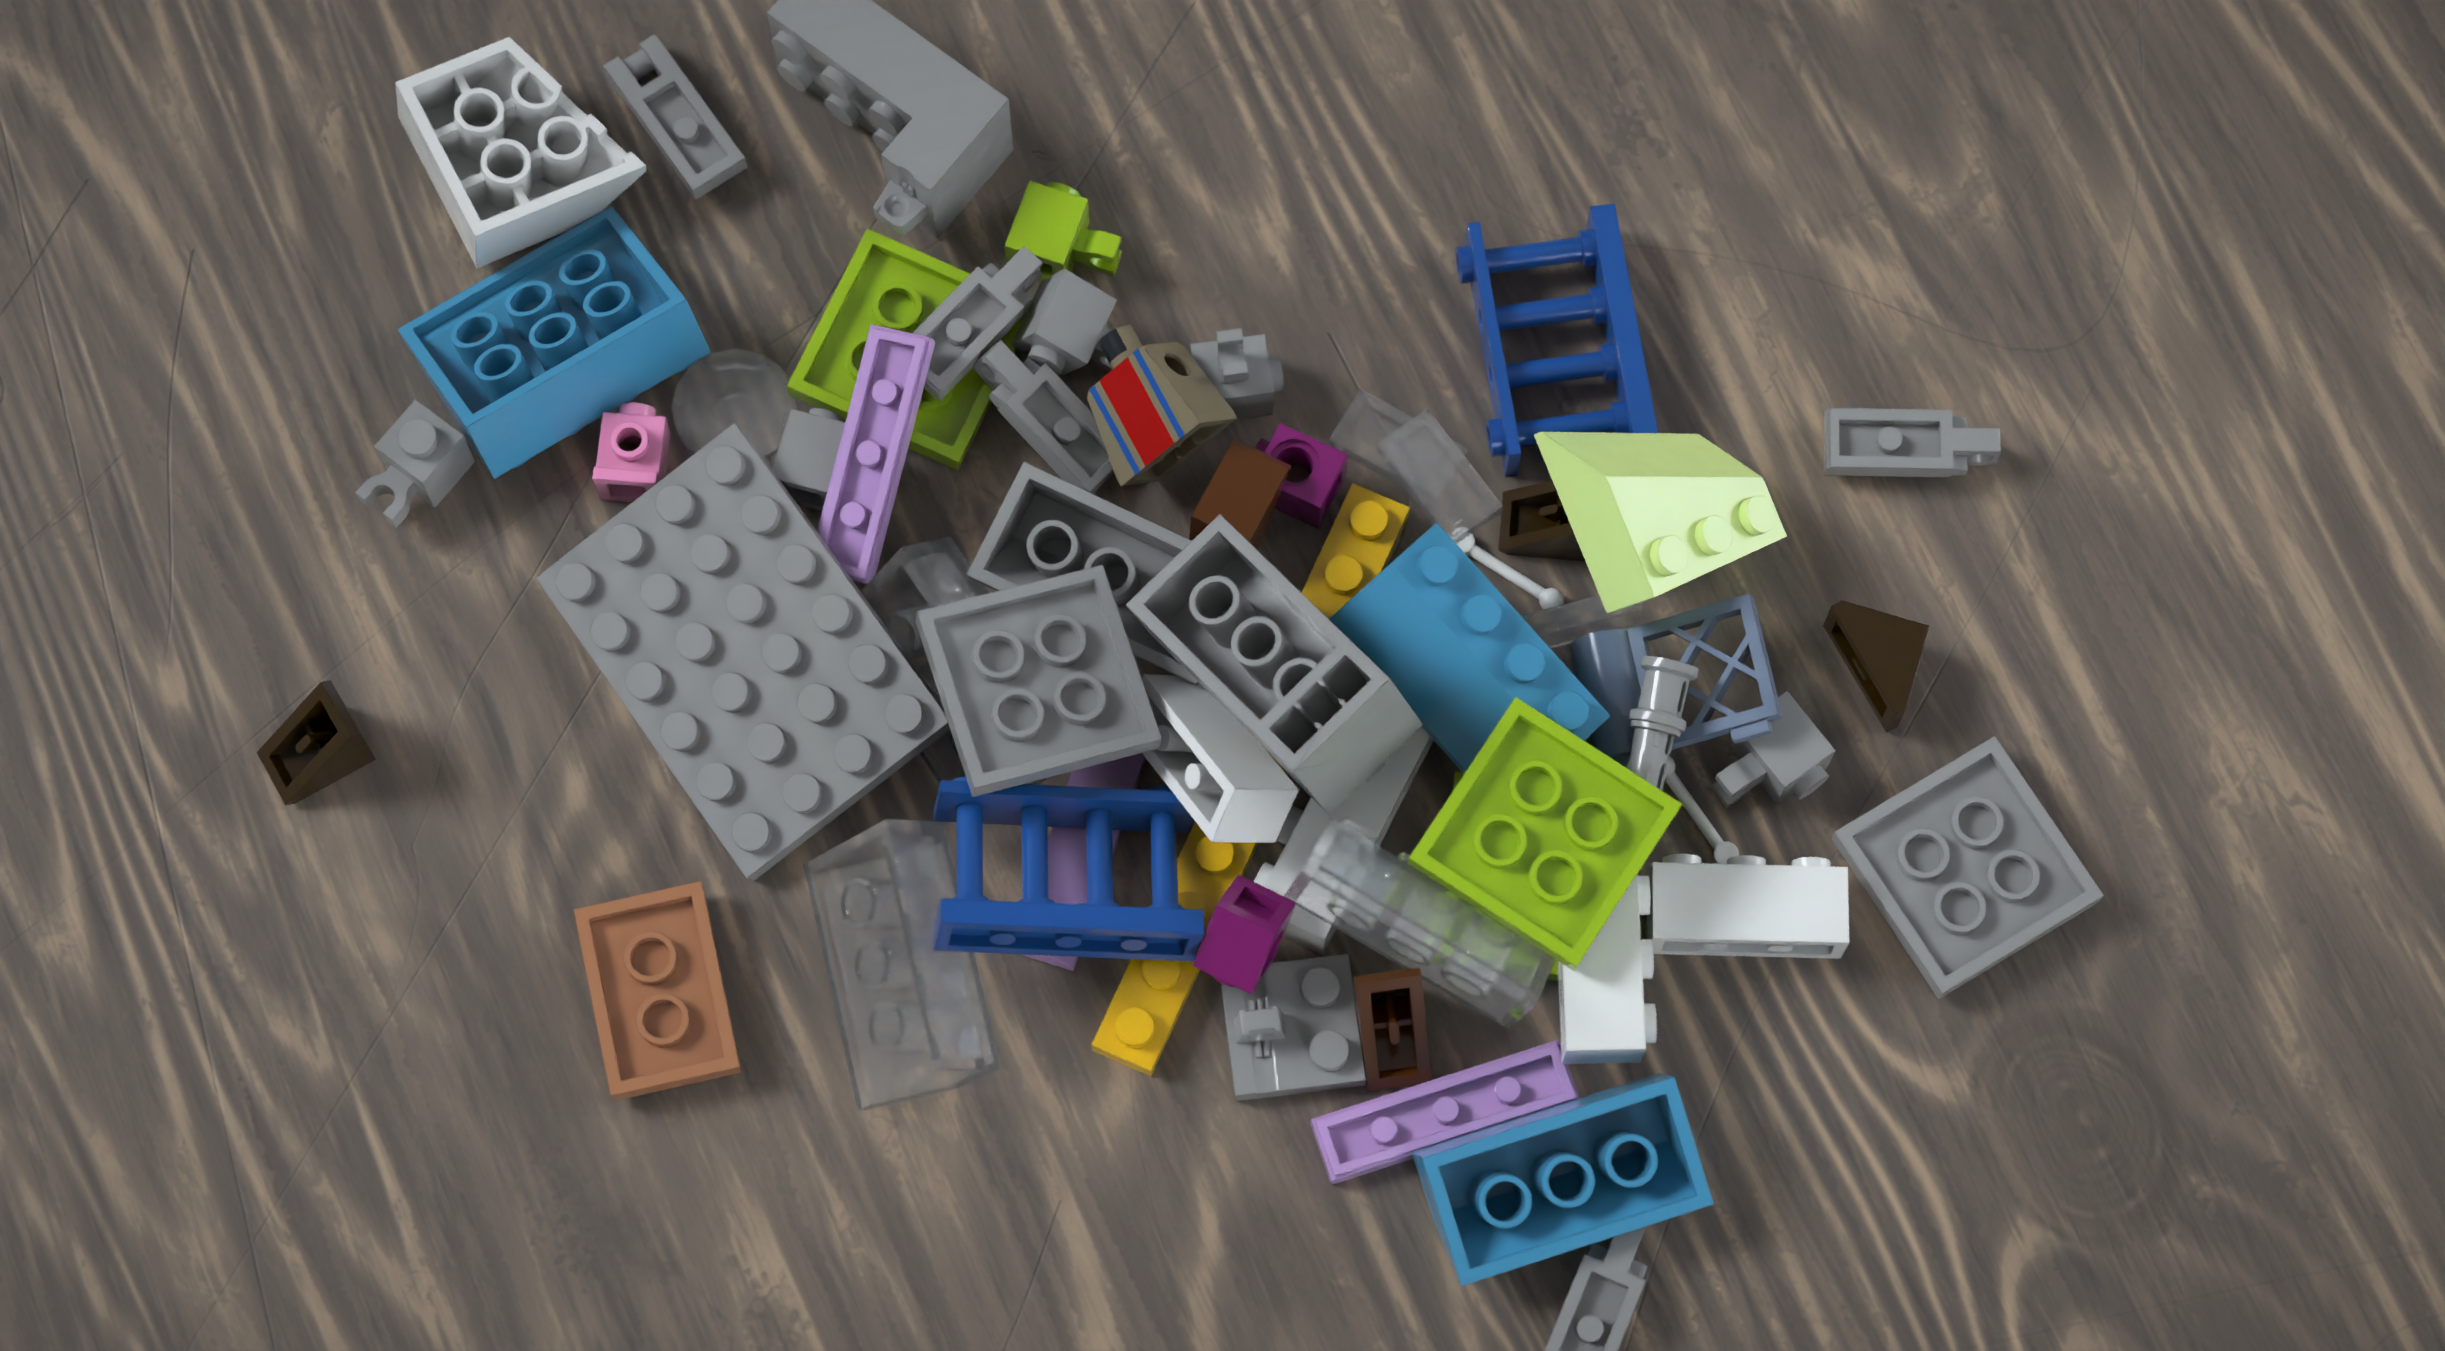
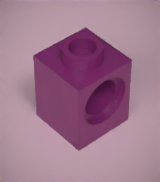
M1279 423L1271 441L1261 438L1255 449L1289 465L1302 466L1310 475L1301 482L1292 483L1286 481L1275 509L1319 529L1346 477L1348 454Z
M1238 874L1215 907L1193 966L1211 974L1218 982L1224 985L1237 987L1252 994L1274 960L1296 902Z

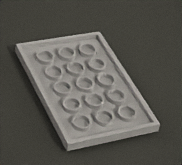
M733 423L536 577L539 584L747 879L755 881L950 730L942 703L748 435L736 423Z

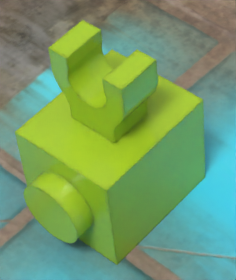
M1029 180L1005 243L1006 264L1024 246L1043 263L1040 269L1042 276L1038 280L1042 281L1063 269L1071 272L1075 261L1114 277L1122 256V250H1119L1121 236L1104 231L1088 230V199L1081 197L1080 193L1074 188L1058 182H1049L1046 185H1042Z

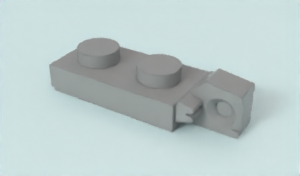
M1023 246L1001 270L992 263L988 264L984 269L977 267L913 332V334L930 337L935 341L924 389L939 402L973 368L976 361L993 345L997 344L1024 316V312L1032 304L1033 298L1026 292L1042 276L1040 269L1043 263L1026 247Z
M1002 340L993 345L976 361L973 369L993 391L989 398L996 407H999L997 409L998 412L1062 480L1093 494L1114 473L1093 413L1046 363L1040 367L1030 358L1021 362Z
M1826 409L1824 414L1825 475L1951 477V475H1966L1967 466L1996 465L2001 453L2000 428H1966V418L1953 416L1952 410Z
M1646 1227L1612 1237L1608 1249L1595 1243L1591 1245L1588 1255L1584 1254L1545 1351H1618L1646 1282L1643 1278L1648 1266L1633 1260Z

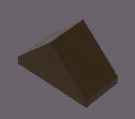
M1552 480L1503 492L1498 551L1507 555L1585 561Z
M1842 600L1831 606L1823 627L1887 733L1898 727L1907 709L1930 626Z
M331 680L320 682L256 752L285 805L296 804L376 760Z

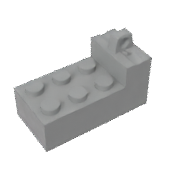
M777 0L767 12L772 36L771 43L775 50L779 74L795 89L804 92L809 88L823 98L829 112L842 123L852 126L856 122L870 132L874 143L883 151L881 158L886 187L873 206L874 216L902 237L919 223L923 230L938 239L1013 151L1009 98L872 0Z
M1220 514L1126 604L1146 630L1276 759L1286 773L1328 815L1339 807L1365 780L1369 781L1385 765V761L1423 725L1391 679Z

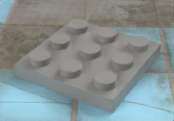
M1103 565L917 611L915 622L972 797L1159 749L1162 737Z
M1995 736L1836 830L1831 837V840L1938 1000L2097 904L2104 896Z

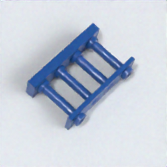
M1615 203L1590 207L1586 230H1579L1577 237L1485 249L1480 222L1468 223L1465 245L1456 247L1455 250L1457 272L1460 284H1471L1495 418L1486 420L1488 447L1491 457L1501 456L1505 477L1518 474L1521 458L1520 447L1538 445L1534 434L1539 432L1658 433ZM1581 262L1582 267L1592 266L1596 287H1589L1588 294L1495 307L1489 274ZM1591 319L1593 324L1603 323L1606 344L1599 345V351L1505 364L1500 331ZM1602 376L1604 382H1614L1617 402L1610 403V407L1607 410L1516 422L1510 392L1512 388Z
M966 776L956 778L953 781L940 780L934 806V821L957 822V896L952 899H940L934 923V951L1194 962L1204 936V911L1185 909L1182 905L1178 904L1176 833H1190L1194 819L1167 785L1154 786L1146 790L1021 784L972 797ZM983 824L1021 825L1022 899L1018 902L989 901L987 897L983 896ZM1048 827L1086 828L1087 902L1083 905L1058 904L1049 899ZM1112 830L1150 831L1152 905L1149 907H1126L1114 902Z

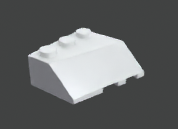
M510 37L395 82L398 117L476 268L574 228L600 213L646 172V165L634 153L630 151L627 154L607 135V128L591 113L587 116L562 92V86Z

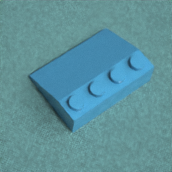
M613 206L608 207L397 329L465 438L494 479L513 468L521 466L531 457L562 439L574 435L586 425L602 417L603 412H610L621 404L632 401L639 394L673 374L685 370L692 363L711 353L686 298Z

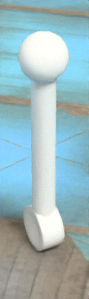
M1458 530L1452 534L1451 539L1467 556H1471L1539 599V603L1545 611L1552 613L1562 608L1564 597L1558 589L1543 588L1475 545L1474 536L1469 531Z
M1669 756L1665 776L1666 783L1713 847L1712 859L1714 864H1727L1728 858L1739 856L1737 846L1722 840L1676 775L1675 762Z

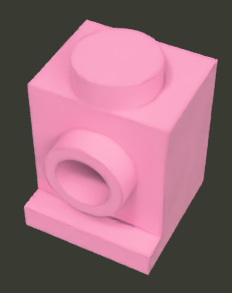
M629 402L621 404L618 413L603 412L596 467L593 468L592 476L600 500L633 502L666 476L671 433L666 417L656 416L657 411L654 407L643 403ZM621 442L640 444L633 451H624L619 448Z

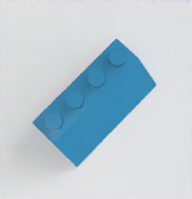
M1437 522L1329 618L1347 638L1391 679L1423 725L1421 727L1463 774H1465L1515 697L1584 741L1610 717V714Z
M1657 1073L1412 1152L1432 1219L1461 1286L1714 1205L1675 1077L1663 1073Z

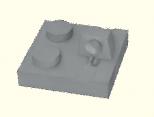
M1349 954L1274 962L1252 994L1237 987H1230L1220 983L1235 1101L1365 1086L1366 1079Z

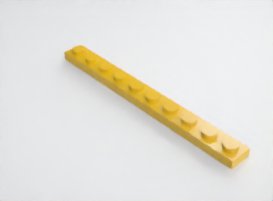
M1352 483L1301 593L1328 619L1332 617L1385 569L1409 517L1410 507ZM1195 822L1177 859L1178 904L1182 905L1185 909L1204 911L1205 935L1217 903L1238 874L1244 876L1258 843L1211 842ZM1131 959L1091 1044L1092 1051L1148 1076H1152L1200 969L1193 966L1194 962Z

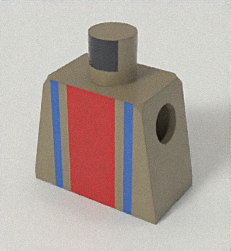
M1132 325L1118 327L1100 339L1099 345L1113 370L1089 389L1087 400L1115 476L1121 487L1162 480L1237 419L1233 409L1182 344L1168 342L1143 346Z

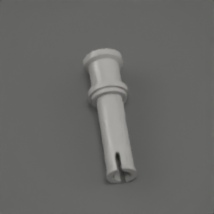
M1643 656L1641 668L1646 673L1638 708L1631 709L1629 714L1630 727L1635 729L1626 768L1662 791L1674 738H1680L1681 733H1684L1687 722L1681 716L1689 681L1697 679L1699 668L1672 659Z

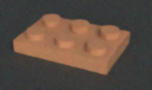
M702 881L574 909L610 1096L613 1101L742 1073Z

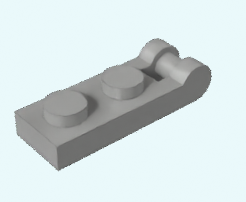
M653 34L638 43L639 51L624 60L617 56L602 65V69L613 89L626 102L696 200L746 169V160L665 46ZM652 71L659 76L643 87L637 82V80Z

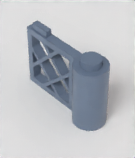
M1750 593L1629 629H1608L1593 632L1579 637L1569 645L1577 679L1610 714V717L1590 735L1592 746L1624 767H1627V762H1629L1635 729L1630 727L1629 714L1631 709L1638 708L1646 673L1641 668L1643 656H1651L1648 641L1674 634L1690 643L1680 662L1693 665L1700 651L1703 650L1727 664L1726 669L1709 697L1688 686L1687 694L1701 701L1704 705L1693 724L1685 728V732L1681 733L1680 738H1674L1671 750L1731 733L1733 742L1737 744L1772 734L1770 722L1783 718L1755 599ZM1742 615L1746 635L1733 657L1706 643L1719 620ZM1700 626L1695 636L1685 632V630ZM1749 653H1751L1755 670L1743 664ZM1740 671L1758 682L1763 706L1736 713L1720 704ZM1715 710L1725 715V717L1709 721Z

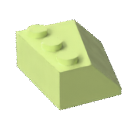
M1539 432L1534 434L1606 613L1659 596L1787 537L1763 477L1700 434Z

